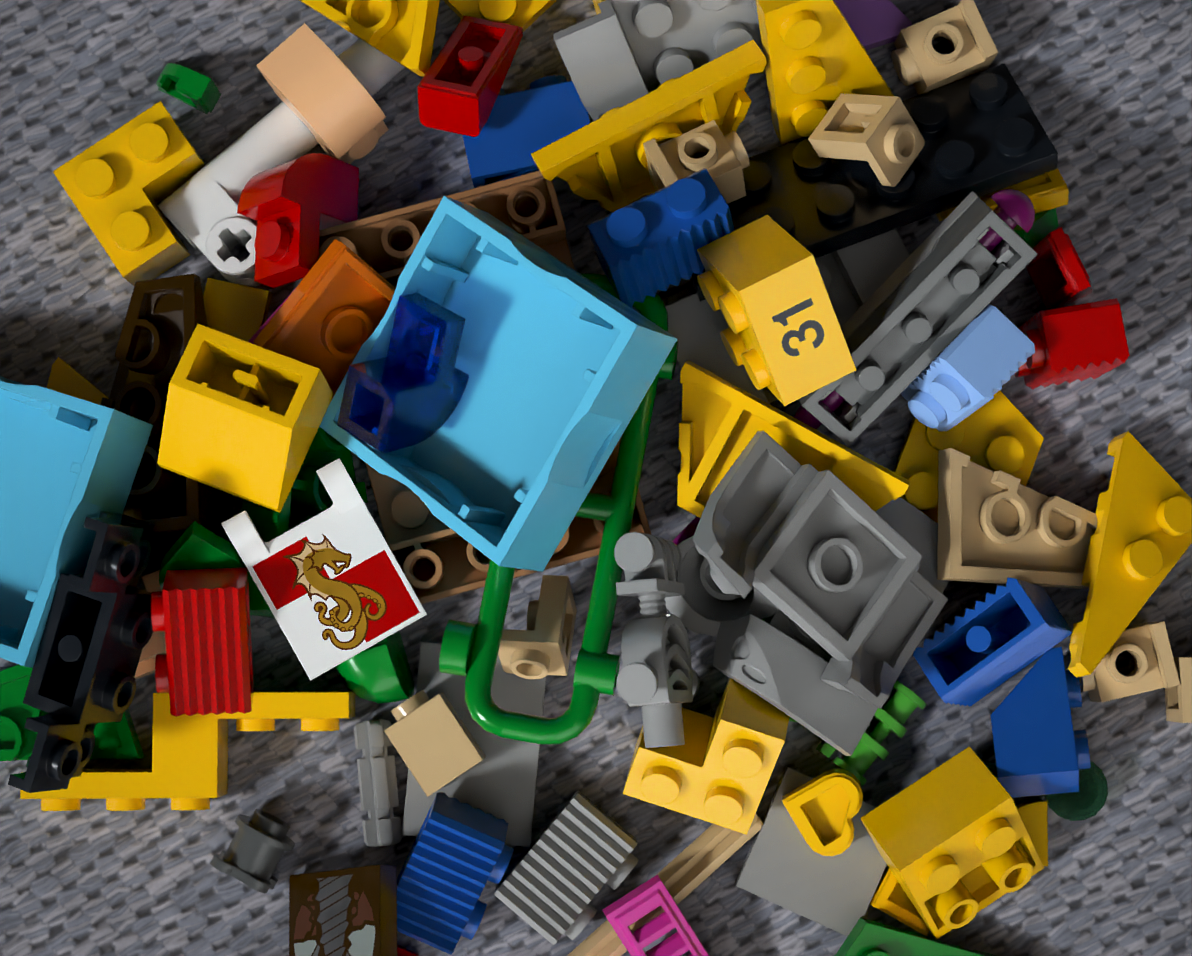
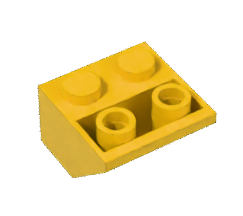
M197 323L169 383L157 464L164 469L280 513L334 394L321 369Z
M970 746L860 818L880 855L936 940L952 929L965 926L973 920L979 911L1006 893L1021 889L1029 882L1033 875L1044 869L1012 797Z

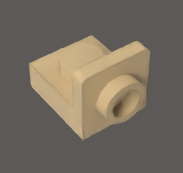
M843 93L840 94L808 138L819 157L867 161L881 185L895 187L925 144L923 136L900 97Z
M543 575L539 600H530L528 605L527 630L503 629L498 655L504 672L515 674L525 679H541L547 675H568L577 612L568 576Z

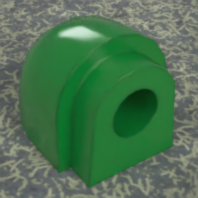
M399 631L336 666L346 687L362 699L375 703H387L409 699L414 695V681Z

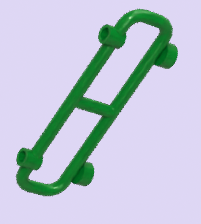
M595 273L581 274L619 299L606 275ZM657 293L655 297L646 295L643 303L634 301L633 307L640 311L641 315L668 332V312ZM676 341L621 436L610 495L589 492L575 515L576 517L605 521L582 645L575 667L571 702L568 709L558 717L546 718L506 711L499 708L491 696V687L515 568L498 566L490 559L477 624L449 619L441 644L439 670L442 673L466 677L465 703L472 719L487 732L502 738L536 744H562L578 737L591 723L598 706L600 693L614 696L621 656L608 654L607 652L618 599L616 582H621L623 569L619 567L615 560L614 548L620 537L631 530L659 378L673 380L678 355V341Z

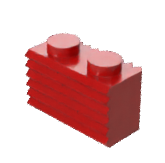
M1117 298L1036 313L1031 319L1018 327L1034 343L1035 353L1027 358V362L1018 368L1019 371L1014 375L1015 377L1024 376L1025 385L1033 390L1040 385L1045 388L1052 383L1058 386L1065 381L1070 384L1077 379L1080 381H1084L1089 377L1096 379L1125 363L1130 355L1120 303Z
M247 567L167 570L162 591H152L151 594L153 632L165 631L166 653L156 654L155 658L157 693H169L170 714L176 717L182 714L189 716L197 713L201 715L209 713L219 715L224 712L229 714L241 712L245 714L252 711L254 678Z

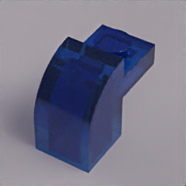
M419 293L399 296L387 357L349 365L337 426L382 453L416 445L432 436L452 415L468 383L469 375L455 367L466 319Z

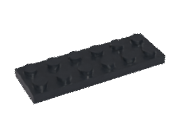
M1004 63L902 101L923 136L925 144L895 187L881 185L867 161L819 157L808 140L810 136L749 157L750 166L742 169L746 196L729 203L728 206L734 230L768 215L811 252L814 259L956 207L972 191L980 198L1057 169L1058 152ZM692 273L690 281L699 301L706 300L697 276L700 274Z

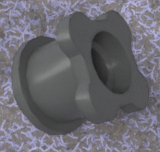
M256 809L252 817L246 815L237 816L235 823L239 828L227 851L223 850L220 855L214 854L210 864L217 870L243 882L248 887L261 893H267L269 889H274L278 881L272 874L284 851H292L295 843L286 836L290 828L286 822L268 812Z

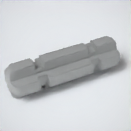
M385 719L361 721L356 723L354 727L356 749H362L363 758L357 759L361 811L368 810V819L362 820L364 842L367 846L371 847L395 845L402 839L400 816H394L393 807H399L395 755H388L387 747L394 745L384 732L392 724L389 720Z

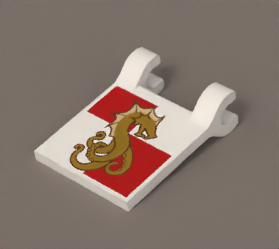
M340 458L316 471L333 501V505L271 541H263L247 511H243L221 523L310 680L427 615Z

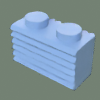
M988 304L914 379L901 395L908 401L907 404L910 412L919 422L929 428H936L938 431H949L994 398V394L999 392L1002 386L1010 380V377L1019 371L1018 368L1027 362V358L1035 353L1034 343L1000 310Z

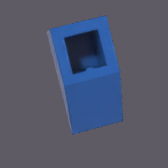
M1062 647L1051 648L1044 653L990 715L997 778L1012 798L1079 792V770L1091 768L1086 729L1073 730L1070 709L1082 707L1079 677L1076 678L1068 669H1065Z

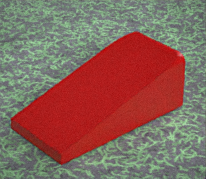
M463 16L417 86L419 120L421 124L425 127L471 137L478 136L493 109L523 37V28L506 23Z

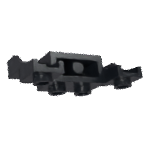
M105 511L100 512L99 518L86 517L83 527L97 531L85 574H60L23 700L24 704L48 712V714L27 718L24 728L37 732V737L32 754L27 760V771L10 774L8 785L28 793L67 789L70 779L81 776L83 767L93 754L95 747V735L93 732L96 723L121 722L124 711L132 703L136 692V679L134 676L142 649L149 642L153 634L151 622L152 593L136 588L139 576L145 571L150 561V539L155 524L122 513Z

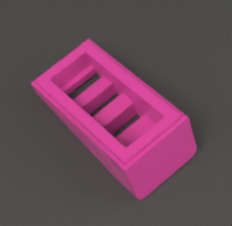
M658 874L603 909L606 918L631 956H681L689 950L692 953L689 956H710ZM659 906H662L665 912L634 932L629 927L631 924ZM676 928V933L648 951H645L644 948Z

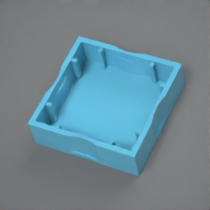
M443 196L398 278L395 292L384 317L374 332L360 347L331 400L319 427L378 473L398 480L420 497L436 518L498 566L543 572L675 345L677 338L488 212Z
M0 376V658L24 667L33 668L60 574H85L97 531L83 527L86 517L99 518L101 511L123 514L153 425L109 407L38 385H25Z

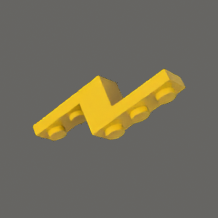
M254 691L252 711L248 713L236 712L229 714L224 712L219 715L213 713L201 715L197 713L192 716L182 714L176 717L170 714L169 693H153L152 769H83L81 776L70 779L67 789L28 793L20 789V799H41L42 811L80 810L81 799H106V810L110 811L144 810L146 798H171V810L210 809V798H219L227 794L228 719H236V731H275V719H301V731H339L340 718L355 717L356 694L352 691Z

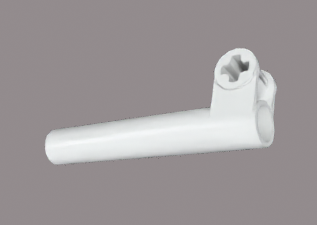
M361 39L355 41L337 56L371 96H374L406 68ZM281 102L162 201L158 207L195 250L199 248L227 281L256 287L261 284L254 281L257 227L248 217L237 213L242 190L247 182L256 174L304 156L319 143L309 128L284 102ZM241 244L250 253L248 258L242 262L234 257L231 252L234 246Z

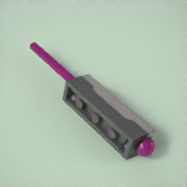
M1014 189L1000 190L990 197L998 205L992 210L972 191L841 326L856 371L800 398L801 406L793 417L816 430L822 424L825 425L846 445L850 446L1037 255L1013 230L1019 225L1028 233L1033 226L1035 209L1029 197L1021 191ZM696 516L672 542L678 545L683 540L693 536L700 518Z

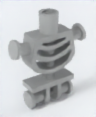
M629 532L620 537L614 548L615 560L619 567L624 570L625 574L624 582H616V593L620 596L638 598L641 601L639 606L641 607L640 613L642 615L641 617L629 620L622 632L621 652L623 668L617 676V690L620 696L628 702L629 707H642L645 748L685 745L682 703L693 702V698L698 693L700 687V680L698 674L691 666V650L687 630L681 619L675 614L666 615V601L664 600L665 597L686 595L685 583L676 582L675 572L681 564V552L677 545L670 540L645 533Z

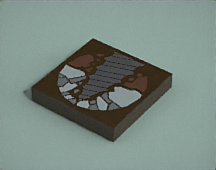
M379 864L290 875L289 956H397V866Z

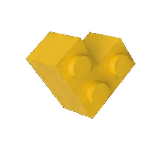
M161 101L53 171L122 277L133 286H135V282L157 278L190 256V253L157 203L171 195L203 168L205 163Z
M729 678L714 718L682 707L685 745L645 748L642 726L622 794L747 835L784 745L790 717L751 690Z

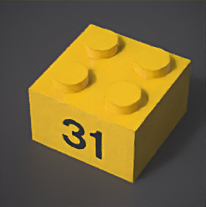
M765 215L697 249L706 271L697 276L700 288L712 310L716 312L721 309L728 328L720 331L723 344L733 363L737 367L742 364L744 365L749 378L757 390L767 387L786 406L856 371L813 254L770 216Z

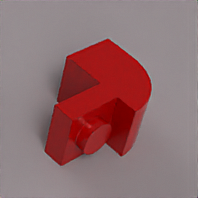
M311 153L260 172L247 182L239 198L237 213L257 221L255 282L276 288L304 278L319 259V230L358 220V167L326 154Z

